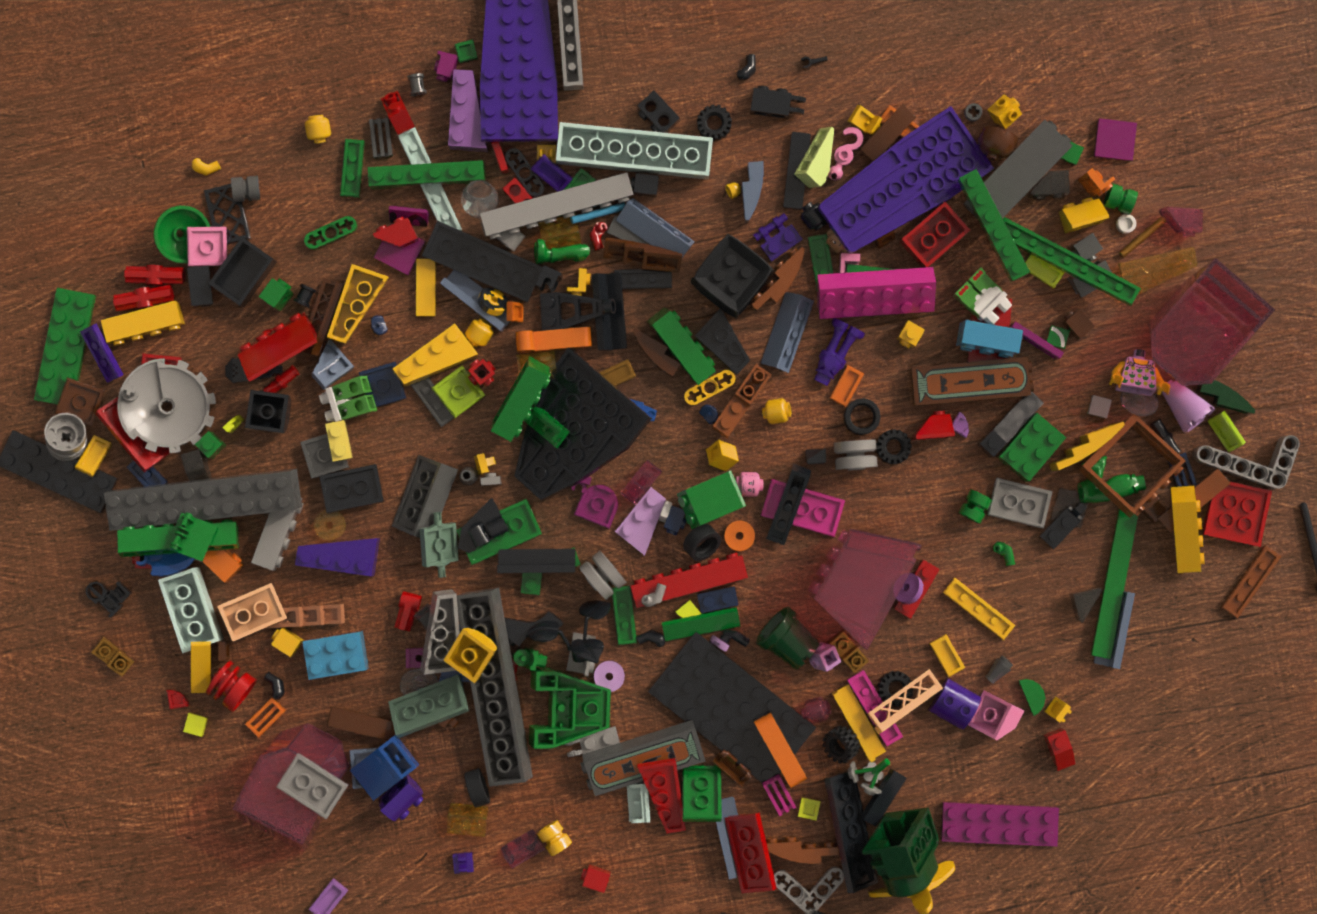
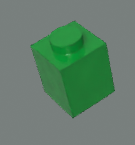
M208 431L195 444L210 459H214L227 446L211 431Z

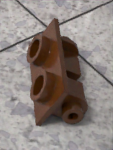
M720 750L713 763L741 788L746 780L748 781L752 777L751 771L742 763L737 764L738 760L729 753L730 751Z

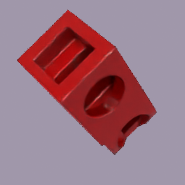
M516 178L512 179L502 188L515 204L533 199Z

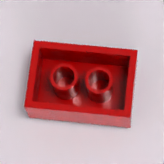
M944 202L899 242L921 268H928L964 237L970 229L952 208Z

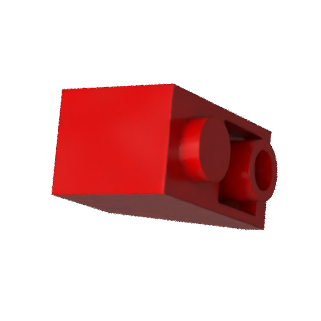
M398 90L388 93L385 97L381 98L387 115L398 135L415 127Z
M400 217L393 221L394 224L388 227L383 225L373 233L376 240L401 249L419 241L408 217L405 219Z

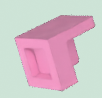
M841 253L839 255V273H846L847 264L859 265L860 254Z

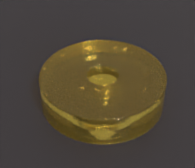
M326 510L317 515L314 521L315 532L324 540L338 539L346 528L345 519L339 512L327 514ZM329 521L333 523V527L331 529L327 527V523Z

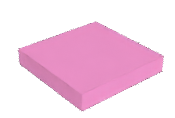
M187 227L188 266L222 265L227 258L226 227Z

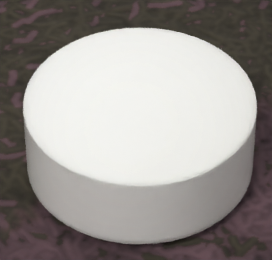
M1124 214L1116 221L1117 230L1123 234L1132 232L1136 227V220L1132 215Z

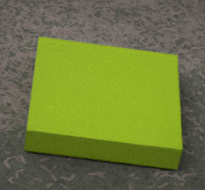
M460 366L431 388L454 419L485 397L478 385L474 386L468 379L469 373L463 366Z

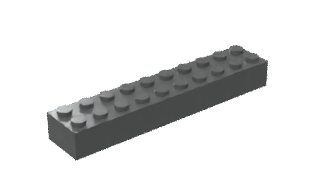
M297 469L115 489L104 492L109 531L121 530L124 527L139 528L146 525L177 523L180 514H185L186 512L192 514V517L197 519L210 520L289 511L302 507Z
M499 588L461 593L457 595L461 631L464 628L477 630L490 638L497 647L476 683L470 681L489 786L526 782L533 777L500 590Z

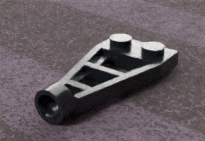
M561 292L540 294L542 331L568 329L605 315L615 314L616 312L614 299L601 300ZM563 302L574 304L575 315L572 318L562 319L561 304ZM581 303H591L593 313L582 316Z

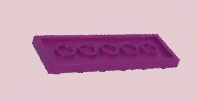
M943 802L941 841L1057 847L1059 808Z

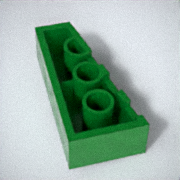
M664 307L647 320V323L657 331L658 337L667 344L669 351L680 361L679 363H681V366L691 379L699 385L716 372L713 367L716 364L709 356H704L702 353L704 348L698 341L694 342L690 336L693 334L688 327H682L679 323L681 320L679 315L675 311L671 312Z

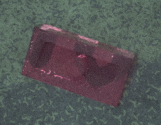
M533 829L501 847L502 855L512 869L545 850Z

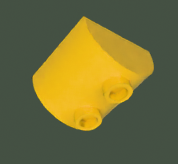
M464 628L443 661L470 681L476 683L497 650V647L483 633L471 628Z

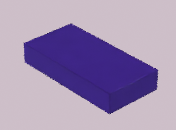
M545 154L531 167L534 173L557 192L564 190L572 181V177Z

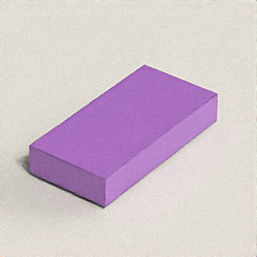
M333 878L309 910L314 914H330L347 893L348 889Z

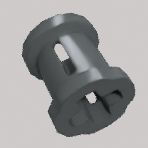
M422 73L407 76L411 87L410 96L427 94V91L424 89V75Z

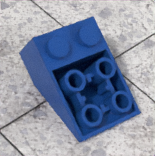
M394 735L350 771L374 801L417 768L419 763L402 741Z

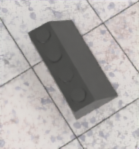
M418 455L392 527L420 538V528L430 527L434 524L433 513L443 511L458 469Z

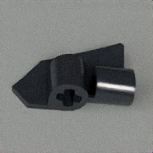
M492 498L461 528L459 549L471 553L487 545L492 539L509 531Z

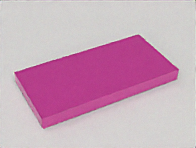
M771 479L761 516L770 519L774 518L786 483ZM805 489L792 525L835 537L845 500Z

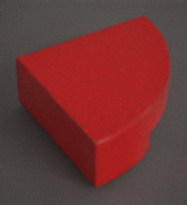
M167 690L169 709L190 706L184 694L176 690Z

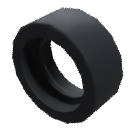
M861 398L849 403L845 408L843 418L847 429L852 433L865 435L877 428L881 415L878 406L873 401ZM857 406H867L873 413V421L866 428L856 427L851 421L852 410Z
M703 524L689 532L684 540L683 549L694 561H703L712 556L719 548L721 536L711 525Z
M477 768L465 772L466 787L474 807L477 808L489 804L490 796L481 770Z

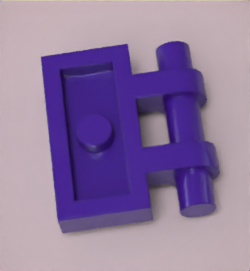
M784 213L779 217H774L771 223L765 227H760L758 232L753 235L756 241L764 238L766 242L760 247L771 262L803 240L792 224L786 228L783 226L782 223L788 220ZM777 228L780 232L771 238L768 233Z

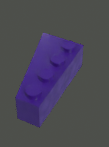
M380 538L298 546L295 565L375 576Z

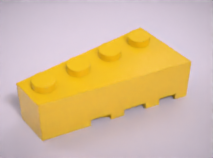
M453 324L395 366L393 372L403 386L406 387L441 373L444 370L478 358V353L457 325Z
M1194 486L1171 487L1177 572H1201V564H1205L1204 553H1200V547H1203V536H1199L1198 530L1202 529L1201 518H1197V512H1201L1200 500H1196Z

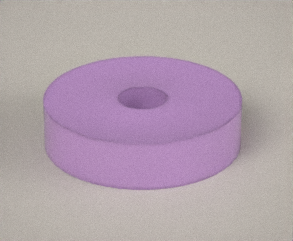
M604 661L597 666L594 672L595 683L610 689L611 692L619 689L624 682V670L617 662ZM607 673H612L613 678L611 680L606 678Z

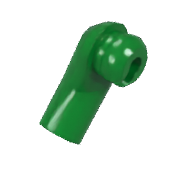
M996 542L993 545V551L1004 556L1006 566L1014 565L1015 559L1012 547L1004 542Z

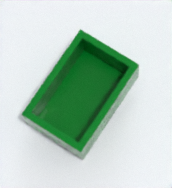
M1034 413L996 458L1022 480L1029 482L1067 437L1041 415Z

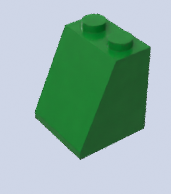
M731 470L677 493L678 502L684 510L686 521L691 529L746 506Z

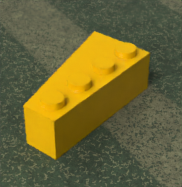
M352 264L327 338L346 344L389 277Z

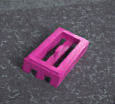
M779 774L762 783L779 816H782V813L785 811L786 813L789 812L791 808H797ZM777 780L790 802L787 805L775 784ZM767 785H772L783 806L782 808H779Z

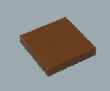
M67 377L54 414H74L84 424L92 426L96 417L95 413L99 408L105 390Z

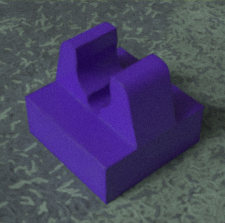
M472 852L453 853L454 874L474 872Z

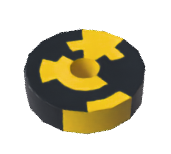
M484 288L479 294L477 301L484 312L493 316H499L506 311L508 299L501 291L495 288Z

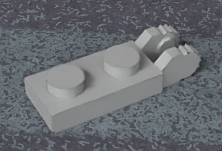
M616 726L566 743L565 746L580 742L581 749L571 750L567 753L568 757L602 749L620 743Z

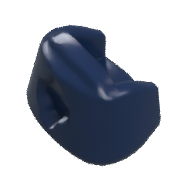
M376 315L371 318V329L375 335H383L388 331L383 316Z
M710 404L703 405L699 411L709 424L715 423L718 419L717 409Z

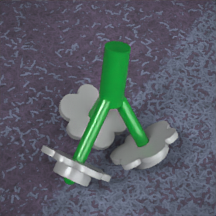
M885 758L877 765L875 762H869L867 766L859 770L856 767L855 761H852L850 767H848L849 778L853 779L854 783H857L859 781L858 774L865 773L863 776L864 780L867 782L871 781V784L863 782L860 785L864 788V792L868 795L881 794L882 791L874 785L878 780L880 781L884 778L882 770L890 765V761Z

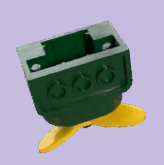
M929 807L888 812L885 814L862 851L863 855L871 854V867L877 870L878 875L882 876L886 887L869 891V897H907L912 900L915 910L920 914H927L931 911L933 901L929 891L945 881L955 871V865L953 861L937 863L934 852L939 840Z

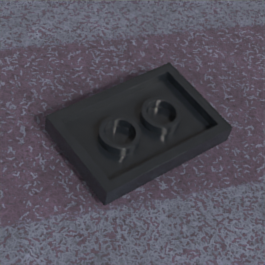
M376 464L320 476L327 514L384 502Z

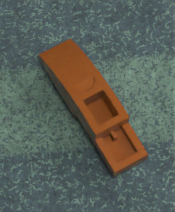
M803 247L799 250L797 248L792 250L788 254L790 258L785 263L781 261L774 268L776 272L773 275L778 280L775 281L773 279L766 286L768 289L763 294L759 292L752 299L754 303L751 307L756 312L769 299L776 304L787 292L800 269L805 251Z
M756 364L711 428L728 438L772 374Z
M787 836L785 840H777V837L766 838L768 852L789 861L822 864L821 856L840 855L838 845L833 841L824 842V845L816 846V843H805V846H801V841L796 839V836Z

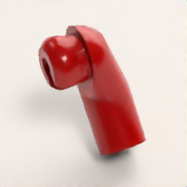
M604 222L596 223L590 232V238L595 251L604 248L601 237L607 230V225Z

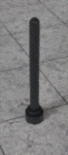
M1302 502L1300 510L1317 575V542L1308 505Z

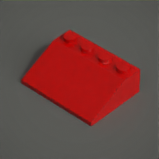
M298 312L289 318V322L285 324L281 322L275 325L270 333L264 332L256 337L257 340L253 343L246 342L239 347L238 357L249 382L317 343L316 330L305 313L300 315Z

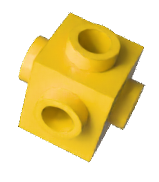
M1006 95L1001 96L987 109L993 121L1004 129H1007L1022 115L1018 101Z

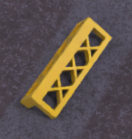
M846 684L832 692V695L853 733L857 735L856 738L859 739V744L868 760L872 763L876 760V757L885 753L886 750L849 684Z

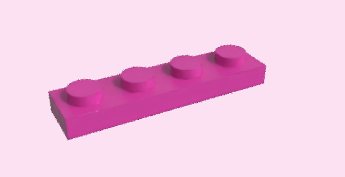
M864 670L847 679L867 715L883 703ZM879 710L874 713L880 723L886 720L887 711ZM896 723L879 734L886 746L903 737Z

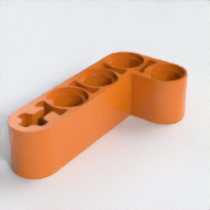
M591 327L515 332L518 353L592 347Z
M771 712L754 721L790 788L807 780L804 771Z

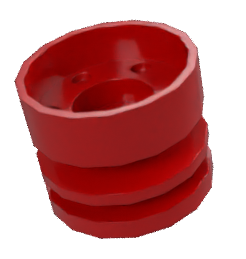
M230 660L215 673L206 690V694L211 696L217 690L213 699L218 700L224 695L225 698L222 706L234 712L251 692L257 679L247 672L239 678L238 674L241 667L237 666L231 672L235 663Z

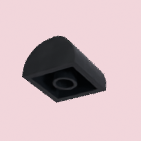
M250 390L245 428L285 433L291 411L290 395Z

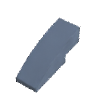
M763 161L748 162L749 181L742 182L741 185L745 223L750 221L760 198L764 175Z

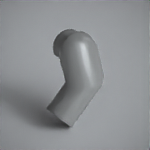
M657 583L654 593L642 597V604L646 607H652L661 603L666 586Z

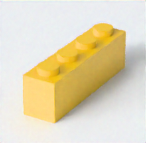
M177 301L101 320L106 343L113 344V346L125 344L124 341L132 339V341L141 340L144 335L148 334L150 336L162 334L161 331L169 329V331L179 330L180 326L185 325L180 303Z

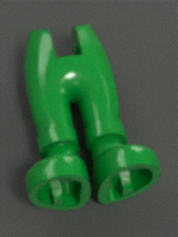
M537 239V242L534 243V259L536 264L545 262L555 263L562 260L578 262L586 259L590 254V248L585 244L548 249L542 239Z

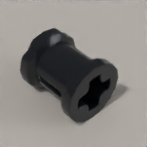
M301 283L299 294L293 301L309 308L310 299L317 290Z

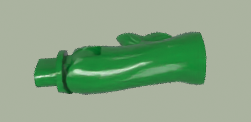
M1103 456L1091 468L1100 478L1103 477L1107 456ZM1119 474L1106 481L1122 498L1138 494L1141 490H1146L1143 475ZM1088 479L1078 483V496L1082 503L1111 501Z

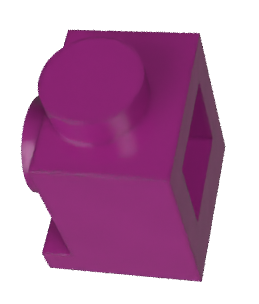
M438 51L437 55L440 60H436L434 71L437 74L436 80L441 82L453 81V70L457 67L458 57L454 54Z
M406 648V668L421 667V662L417 661L416 657L417 655H423L424 648Z

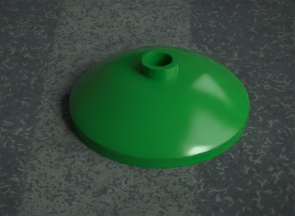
M179 205L165 210L158 217L153 231L154 242L158 251L168 260L177 263H188L187 227H210L207 218L199 210L190 206ZM178 230L182 231L181 237L176 235Z

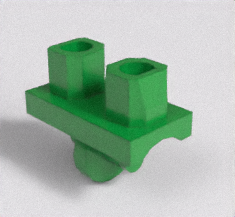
M525 647L514 653L513 660L519 666L536 671V666L546 667L547 656L538 653L539 651Z

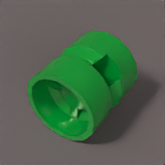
M1111 183L1113 186L1107 191L1103 206L1113 210L1118 207V211L1130 215L1135 206L1138 191L1132 189L1123 191L1121 185Z
M970 489L965 498L967 503L962 504L958 513L973 522L981 524L985 516L984 510L989 509L993 500Z

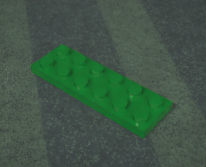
M62 288L56 289L34 400L57 404L66 378L79 381L86 349V342L80 331L90 327L96 295Z

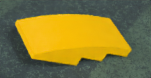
M1124 422L1114 423L1079 436L1082 444L1064 450L1067 458L1049 464L1051 470H1061L1094 453L1113 438L1125 425Z

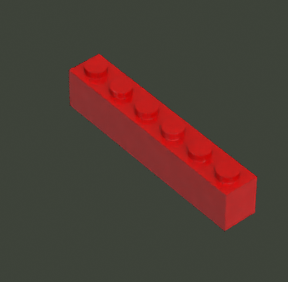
M733 553L726 555L727 559L719 561V558L708 560L707 565L701 566L700 563L689 565L690 569L682 571V568L671 570V574L667 576L660 573L653 575L652 580L645 581V578L634 580L631 590L636 608L645 606L642 604V597L654 593L657 583L666 586L662 601L748 578L743 557Z

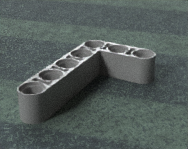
M1293 435L1280 437L1274 449L1269 467L1210 446L1196 447L1192 452V457L1197 463L1214 469L1218 468L1222 472L1270 489H1280L1287 483L1300 443L1298 438ZM1287 439H1289L1292 444L1290 449H1287L1285 447V441ZM1202 449L1207 453V457L1204 460L1199 455ZM1219 456H1223L1225 459L1223 466L1218 464ZM1281 457L1285 459V465L1283 467H1281L1278 463ZM1238 462L1243 465V470L1240 473L1236 470ZM1256 469H1259L1261 472L1259 479L1254 476ZM1274 475L1279 478L1277 485H1274L1272 482Z

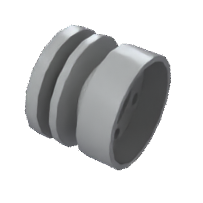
M60 413L51 417L46 423L44 429L45 441L51 456L65 462L81 457L87 447L85 425L79 417L70 413Z

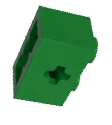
M272 278L258 297L273 308L282 311L294 293L290 290L292 286L280 278L278 280Z

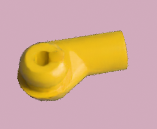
M199 158L192 161V169L204 176L221 170L218 161L208 165Z

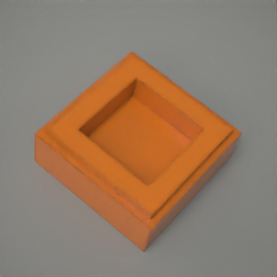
M507 302V321L523 322V303Z

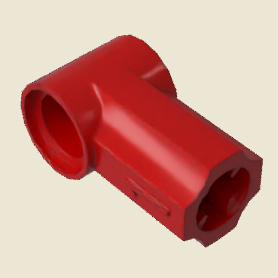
M407 591L402 592L395 628L411 631L415 618L414 615L418 612L421 604V595Z

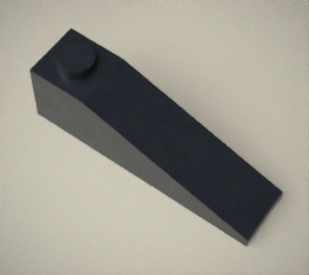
M1031 392V396L1022 397L977 445L990 458L994 457L1043 405V402L1033 392Z
M796 464L792 465L766 537L767 540L785 545L811 475L810 469Z

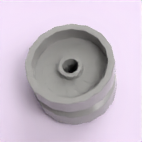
M876 440L833 443L834 453L846 454L847 456L835 460V470L848 469V471L878 467L875 455L865 456V452L876 450Z
M599 550L592 556L598 568H595L590 562L586 561L579 569L595 591H598L607 600L614 594L613 589L608 584L609 581L619 589L627 582Z

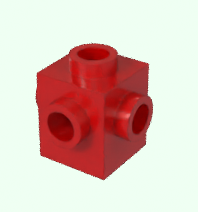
M477 359L469 365L468 373L470 375L468 379L474 386L478 385L481 387L484 385L487 387L494 381L493 377L495 376L494 371L496 369L490 361L486 362L484 359L479 361ZM479 371L485 372V376L483 378H480L478 376Z

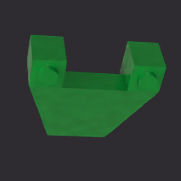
M536 668V671L531 670L530 687L535 691H549L548 725H529V745L534 749L555 748L610 728V689L552 668Z

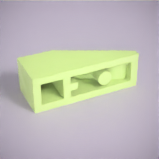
M833 127L819 129L794 174L809 188L821 187L825 183L830 171L834 135Z

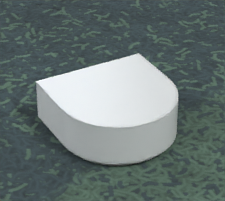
M665 501L659 521L666 522L673 504L672 502Z

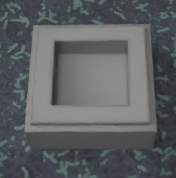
M1092 395L1087 414L1107 419L1112 400Z

